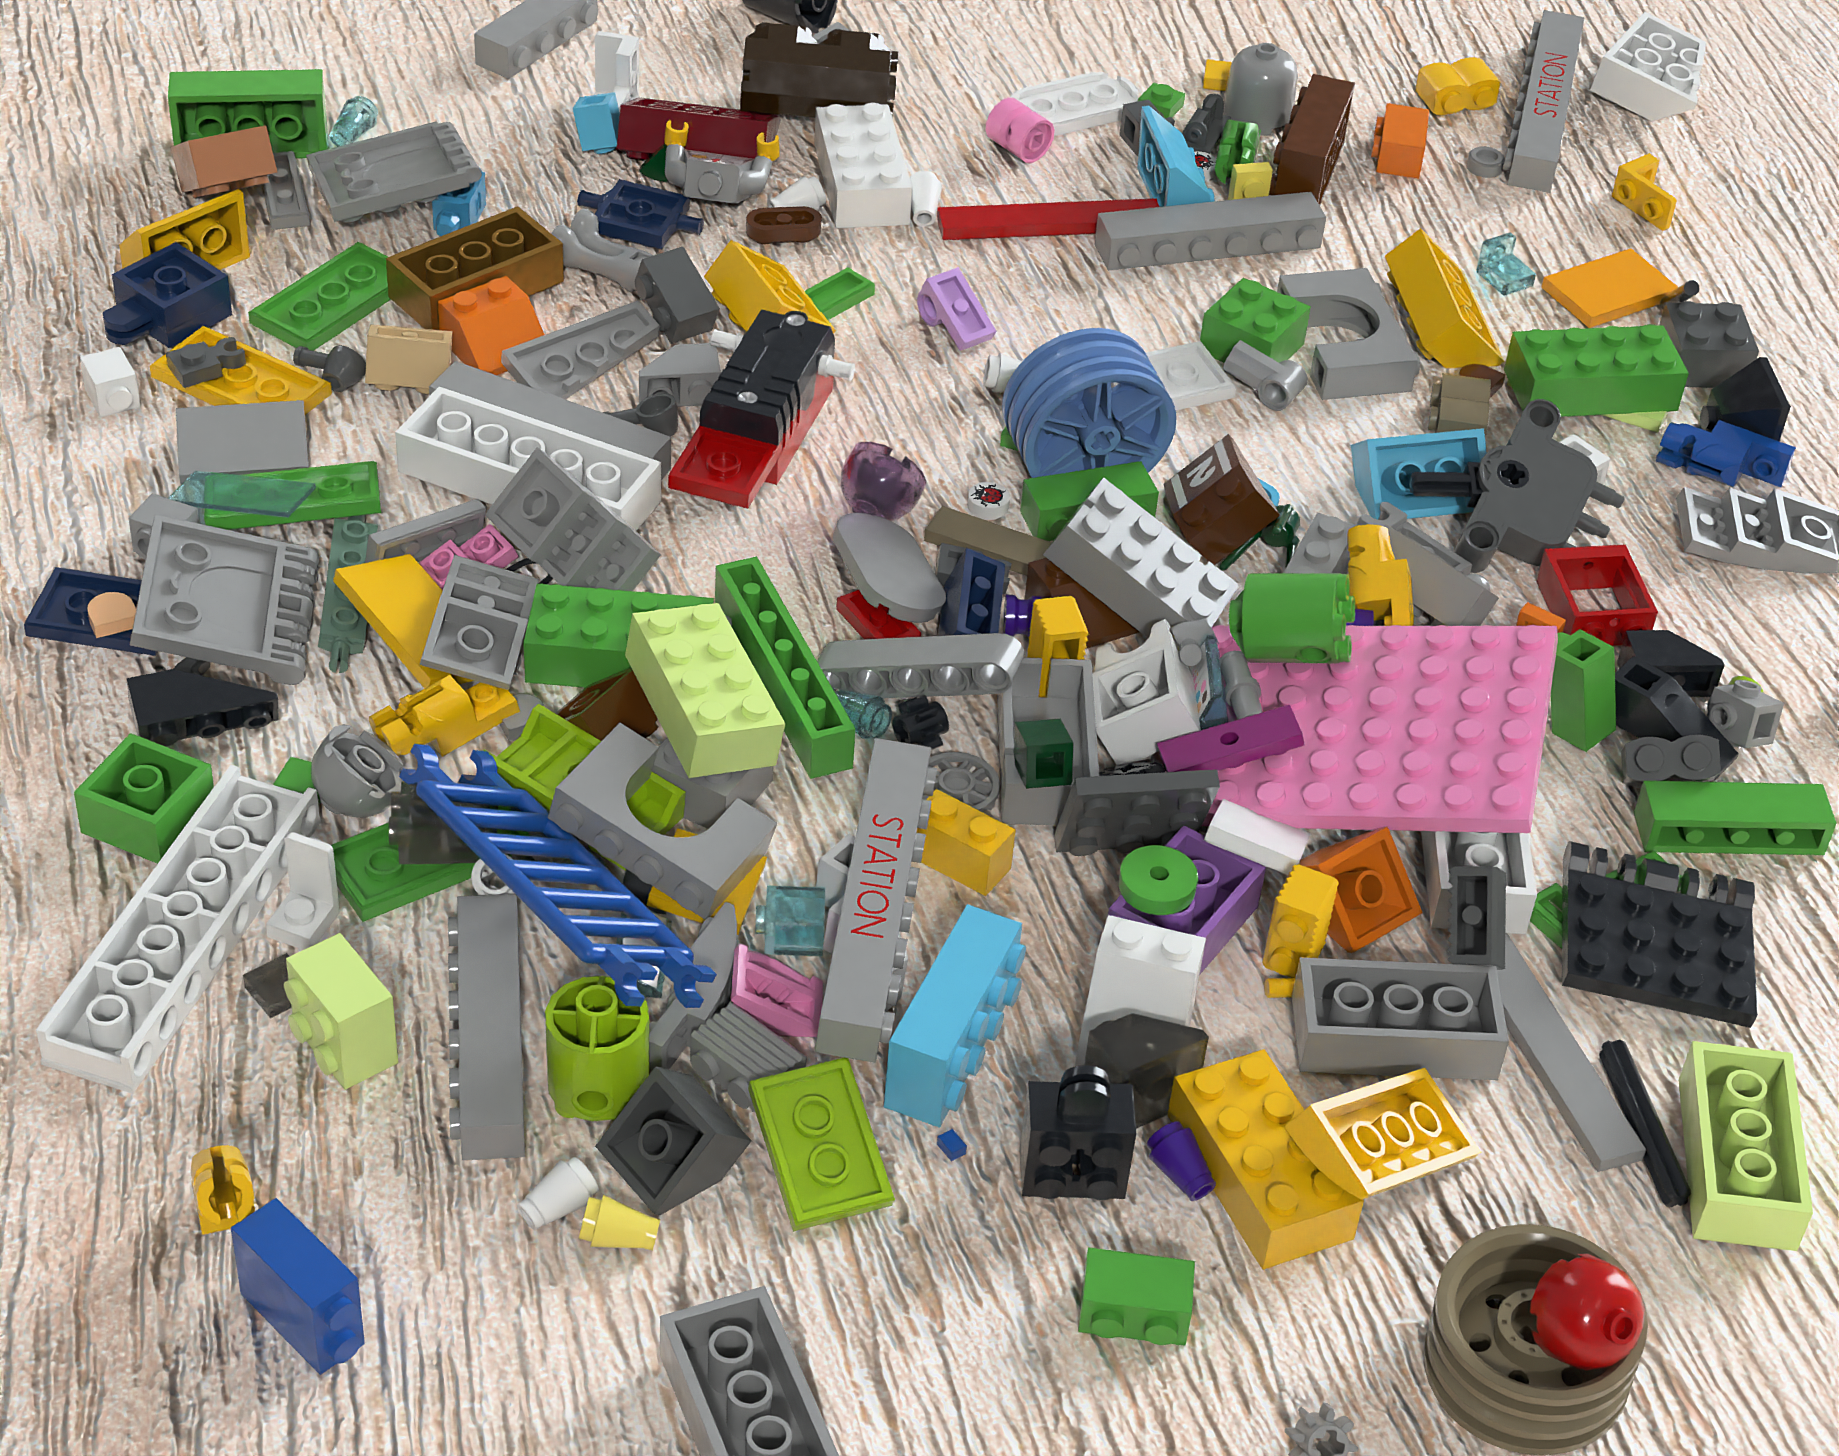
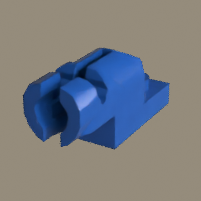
M1718 420L1712 432L1684 423L1676 424L1671 422L1662 437L1660 446L1663 448L1656 456V462L1675 469L1684 466L1686 468L1685 473L1704 476L1733 488L1742 474L1782 487L1796 447Z

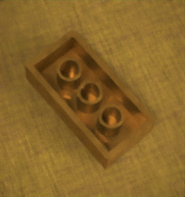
M517 206L387 257L388 297L424 329L439 330L438 301L453 296L458 292L472 289L504 276L510 278L528 296L564 282L563 243Z

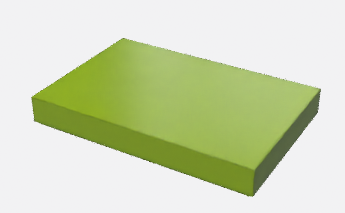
M840 1058L749 1082V1094L793 1232L893 1205L895 1198L848 1058Z

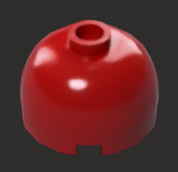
M1587 1253L1577 1254L1580 1257L1570 1262L1561 1259L1552 1264L1539 1280L1531 1299L1530 1313L1537 1316L1536 1326L1538 1333L1532 1331L1535 1342L1547 1356L1575 1368L1585 1370L1602 1369L1626 1358L1637 1345L1644 1328L1645 1308L1637 1286L1625 1271Z

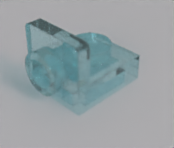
M1511 232L1487 239L1482 243L1476 272L1503 296L1532 287L1536 277L1535 272L1513 255L1516 236Z

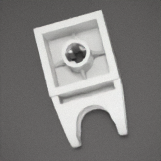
M1166 619L1155 623L1146 642L1133 651L1117 653L1111 643L1097 648L1095 670L1092 673L1096 733L1116 765L1141 761L1159 751L1157 743L1201 731L1193 676L1189 666L1185 665L1180 659V648Z

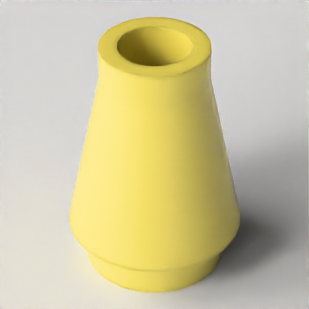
M603 1195L602 1200L589 1197L578 1239L590 1241V1247L643 1248L653 1251L660 1219L647 1216Z

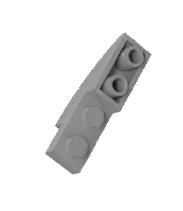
M725 902L713 918L708 917L703 922L698 938L690 948L694 954V965H706L717 974L713 983L698 982L696 980V991L704 999L701 1007L685 1008L677 999L675 992H673L664 1014L658 1022L652 1021L649 1024V1074L655 1066L670 1069L687 1046L690 1047V1037L693 1030H698L701 1024H705L708 1018L712 1019L715 1013H720L722 1007L726 1008L731 1001L734 949L737 947V920L733 904Z

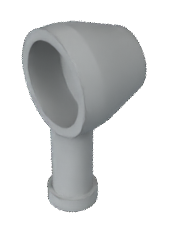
M1207 619L1186 621L1171 627V631L1180 648V659L1187 666L1197 665L1201 661V647L1204 641L1206 657L1219 644Z

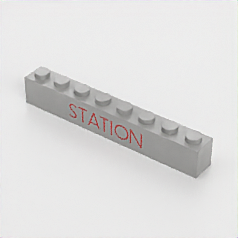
M1544 10L1541 23L1534 22L1503 168V170L1510 171L1507 185L1551 193L1585 17Z
M875 738L820 1015L815 1047L816 1053L876 1063L879 1042L889 1044L895 1013L885 1012L886 1004L896 1006L901 976L892 974V968L903 969L908 939L898 938L899 931L909 933L914 903L904 902L905 896L915 898L920 868L910 866L911 861L921 863L926 834L917 833V828L927 829L932 801L923 799V795L933 796L937 768L928 767L931 747Z

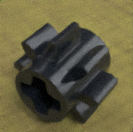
M924 695L898 704L902 714L895 716L892 721L893 731L898 742L931 747V750L943 746L940 735L948 732L949 721L940 703L937 701L928 703L927 696Z

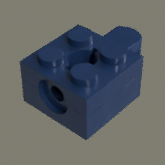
M175 242L112 274L116 305L102 313L106 338L110 342L127 345L148 334L166 347L171 348L181 343L202 326L212 327L232 315L228 275Z

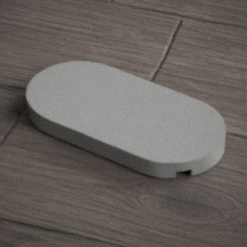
M850 513L838 520L833 534V542L861 594L869 604L878 608L881 603L889 608L887 614L891 615V617L914 623L928 622L933 620L937 613L938 615L940 614L946 601V593L916 540L908 531L890 520L867 513Z

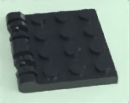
M1569 841L1563 856L1562 986L1751 1028L1758 1016L1752 915L1755 899L1754 883L1733 878L1728 888V877L1716 874L1709 885V900L1697 897L1700 886L1699 871L1697 869L1687 868L1684 871L1680 885L1681 893H1676L1679 883L1678 865L1644 858L1639 869L1638 884H1635L1637 864L1634 855L1624 854L1621 857L1617 868L1618 879L1605 877L1608 866L1607 849L1596 847L1590 860L1589 845ZM1589 860H1590V865H1589V870H1590V871H1589V873H1587L1588 864H1589Z

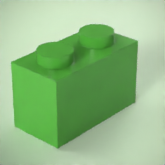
M1088 1247L1082 1283L1078 1332L1095 1334L1102 1338L1121 1337L1149 1341L1157 1345L1175 1344L1186 1346L1192 1316L1195 1261Z

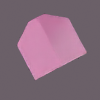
M739 944L734 949L731 1001L778 1036L817 1037L822 1010L823 981L815 976L809 979L786 964L760 952L748 950V946Z

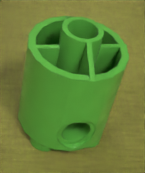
M1341 573L1248 574L1244 590L1235 600H1231L1229 608L1231 636L1249 663L1350 662L1352 642L1351 636L1346 635V623H1354L1355 598L1354 596H1349V575Z

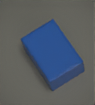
M953 1129L937 1136V1145L950 1161L966 1154L967 1145Z

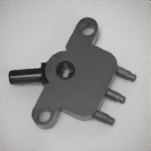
M1535 399L1529 402L1507 445L1489 450L1480 462H1468L1463 473L1414 472L1410 476L1409 487L1413 495L1465 497L1466 507L1474 508L1454 549V553L1472 564L1470 573L1484 571L1489 566L1497 549L1525 563L1540 566L1545 549L1576 547L1567 543L1574 527L1604 539L1607 537L1610 527L1582 512L1588 498L1591 497L1616 508H1620L1625 500L1624 496L1616 493L1615 490L1596 482L1598 476L1597 469L1589 457L1552 439L1560 423L1561 414L1557 406L1548 400Z

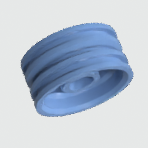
M1088 328L1060 335L1041 345L1027 356L1014 371L1007 383L1002 399V416L1005 426L1032 478L1142 461L1147 472H1150L1168 450L1176 429L1174 403L1145 351L1130 336L1111 329ZM1111 383H1118L1115 387L1111 388Z

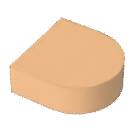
M107 592L94 597L89 602L87 607L89 623L96 638L133 629L136 607L129 596L119 592Z

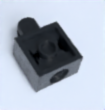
M1090 1065L1075 1066L1067 1069L1061 1078V1082L1028 1081L1020 1140L1022 1196L1042 1197L1045 1199L1058 1197L1093 1198L1096 1200L1126 1198L1136 1139L1132 1084H1110L1105 1070ZM1072 1164L1079 1166L1080 1175H1073Z

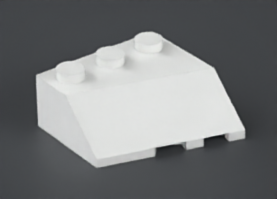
M1644 12L1603 56L1590 91L1600 95L1604 100L1614 102L1650 121L1693 110L1698 100L1697 91L1700 86L1701 78L1699 77L1703 66L1706 41Z

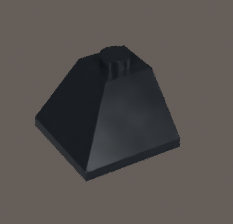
M1757 358L1711 389L1707 406H1703L1700 413V423L1703 430L1712 432L1718 420L1780 442L1791 406L1768 358Z

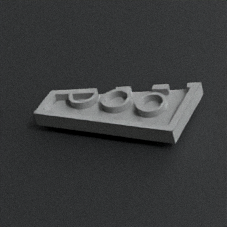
M638 300L505 349L501 354V363L517 383L562 399H567L659 336L660 325Z

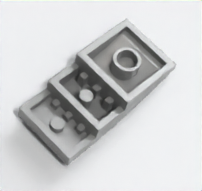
M538 447L485 514L531 561L540 565L562 586L633 591L661 556L652 545L610 507Z
M1684 487L1676 498L1685 552L1724 563L1764 570L1799 573H1839V510L1775 488L1766 500L1730 487L1721 499Z
M454 555L420 665L509 690L529 620L536 584H538L539 579Z

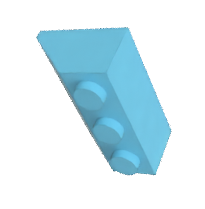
M1142 106L1137 169L1150 199L1157 198L1159 207L1214 202L1213 190L1207 188L1204 171L1201 167H1197L1194 149L1188 147L1183 134L1150 106Z
M1484 428L1367 439L1352 444L1351 453L1355 486L1370 516L1377 520L1380 517V504L1382 502H1389L1408 515L1407 519L1473 513V507H1466L1465 497L1413 495L1409 487L1410 476L1414 472L1463 473L1468 462H1480L1487 453Z

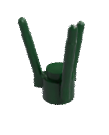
M1292 505L1275 506L1280 516L1236 550L1232 551L1220 564L1219 568L1222 571L1227 570L1260 537H1264L1265 541L1273 547L1285 546L1287 548L1286 569L1300 542L1299 538L1295 535L1300 526V517Z

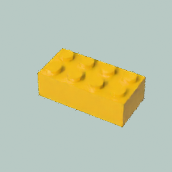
M1265 1049L1175 1076L1167 1115L1171 1123L1178 1121L1184 1128L1192 1129L1212 1174V1178L1216 1182L1213 1191L1262 1270L1354 1240L1364 1200L1348 1193L1324 1175L1305 1156L1284 1128L1304 1111V1108Z

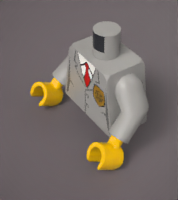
M671 120L667 122L664 142L667 145L665 175L670 183L681 187L683 196L726 203H739L763 191L772 167V161L776 160L780 154L778 135L775 136L774 141L767 143L764 142V133L758 134L757 157L752 159L686 150L684 146H686L688 124L684 122L683 130H674L671 128Z

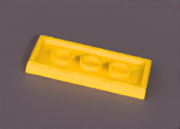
M202 326L170 351L203 341L208 347L216 346L218 341L228 338V336ZM237 340V349L243 348L245 351L246 364L236 369L222 368V377L183 388L167 366L166 354L150 365L152 378L214 406L303 400L306 415L332 394L331 382Z
M411 554L336 569L333 582L424 689L448 675H451L458 684L474 681L420 665L443 590Z

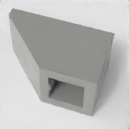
M710 343L674 345L639 371V403L652 395L667 393L674 396L678 407L702 406L705 397L710 393L712 386L721 374L716 346L713 347Z

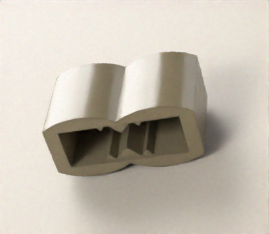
M1442 373L1441 384L1433 383L1428 430L1439 433L1484 428L1486 437L1489 420L1491 380Z

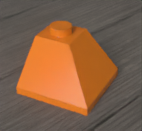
M1388 826L1322 848L1301 859L1299 865L1332 876L1339 882L1327 934L1348 953L1356 952L1423 913Z

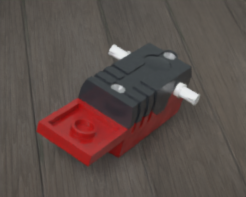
M761 309L744 335L740 332L735 335L714 329L711 336V346L732 350L733 355L703 401L700 410L699 427L668 475V488L748 509L764 482L778 484L833 390V376L851 381L855 372L854 363L851 364L834 359L835 337L831 326L808 321V316L801 311H790L782 315Z

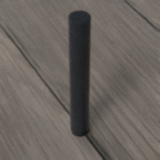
M1694 280L1687 281L1662 298L1660 307L1664 309L1665 302L1681 303L1687 301L1699 292V284Z

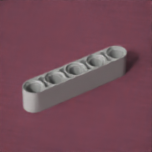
M1001 633L843 640L829 642L824 647L817 662L839 700L906 698L924 695L927 697L986 695L1004 693L1010 688L1024 657V648L1014 637Z

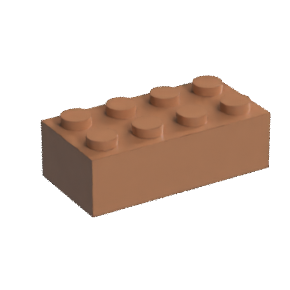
M266 125L189 140L171 147L181 192L192 191L193 198L225 192L230 189L235 190L269 183L267 175L277 173Z

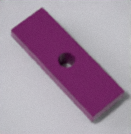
M1290 705L1157 743L1159 755L1166 772L1215 769L1219 771L1226 768H1236L1244 763L1271 755H1281L1288 750L1305 745L1303 733Z

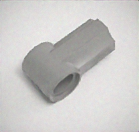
M1241 340L1233 347L1223 366L1225 372L1257 390L1261 402L1269 409L1276 411L1285 409L1305 388L1308 380L1305 370L1297 362L1284 360L1278 363Z

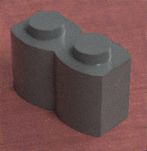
M1706 735L1684 736L1673 742L1658 737H1643L1628 742L1621 751L1623 783L1636 788H1641L1643 781L1711 782L1721 773L1719 740Z

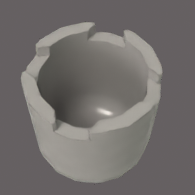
M1272 43L1248 46L1237 53L1230 66L1224 97L1223 115L1231 116V120L1256 123L1259 130H1261V136L1271 135L1274 128L1283 127L1284 130L1285 124L1289 123L1296 96L1298 72L1293 57Z

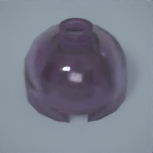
M871 441L859 442L845 459L841 470L840 489L847 503L852 507L853 513H867L890 521H896L911 512L920 500L927 483L923 472L906 456L902 462L890 456L893 449L886 445Z

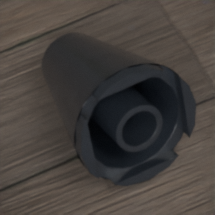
M742 0L747 7L789 25L805 26L815 34L819 32L820 28H827L830 25L838 0Z

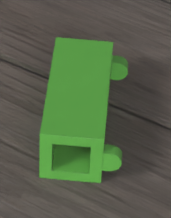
M1579 629L1571 636L1562 632L1558 633L1551 686L1552 734L1585 752L1616 730L1615 654L1613 646Z

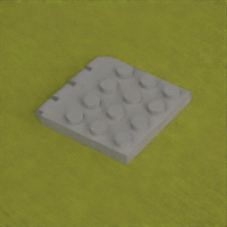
M435 121L306 155L309 169L334 222H354L361 219L363 214L375 211L392 212L399 209L401 204L413 201L420 203L435 200L439 194L470 187L469 183L479 181L482 176L481 170L451 122L438 124Z

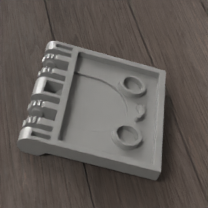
M155 514L130 646L266 673L277 683L287 685L299 684L304 679L307 653L303 645L309 641L308 631L311 626L312 601H314L313 587L311 586L316 583L317 576L315 574L318 570L319 555L312 548Z

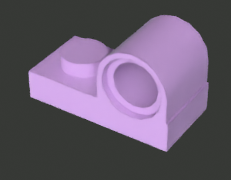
M959 267L925 280L917 297V306L926 324L936 326L943 323L960 351L991 340L997 331Z

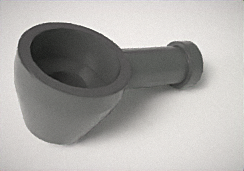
M337 345L333 347L329 354L299 346L293 355V361L296 366H310L323 369L322 379L331 382V389L336 392H343L355 385L366 374L365 360L356 351L346 346Z
M667 393L647 397L633 409L613 413L609 411L602 412L636 425L642 424L647 429L670 437L678 430V406L674 396Z

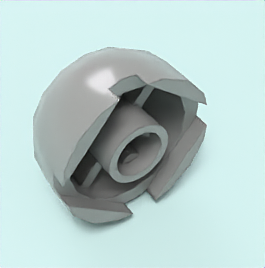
M350 725L335 726L318 747L311 763V779L322 804L335 814L356 818H368L384 812L394 804L408 785L399 777V771L404 766L402 761L387 744L375 735L364 730L360 736L347 732L351 727Z

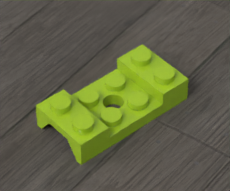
M537 704L532 709L521 736L497 757L490 752L488 753L496 761L497 773L512 788L528 791L545 809L550 811L556 787L601 741L544 706ZM651 772L650 778L627 801V805L633 816L642 825L656 833L665 835L684 817L686 792ZM588 844V848L590 850L594 851L595 853L599 854L603 858L607 859L608 861L612 862L616 866L626 871V868H624L617 862L613 861L612 859L604 857L595 848Z

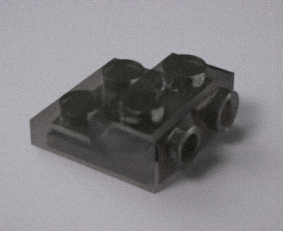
M401 781V792H391V817H389V846H398L399 864L476 863L480 858L417 795V785ZM452 802L455 806L498 810V806ZM478 828L484 833L498 834V829Z

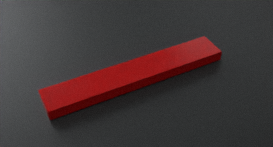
M1157 198L937 207V221L943 240L1096 234L1098 213L1159 207Z

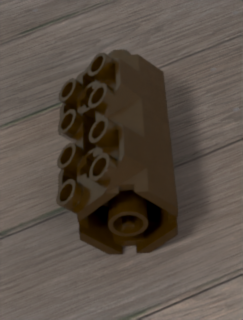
M762 22L756 25L755 31L746 37L740 111L816 118V107H828L833 104L858 106L867 103L889 105L893 119L894 103L887 102V100H895L896 75H890V72L897 73L899 51L889 49L884 44L885 40L880 34L834 29L827 34V39L818 43L812 38V31L805 26Z

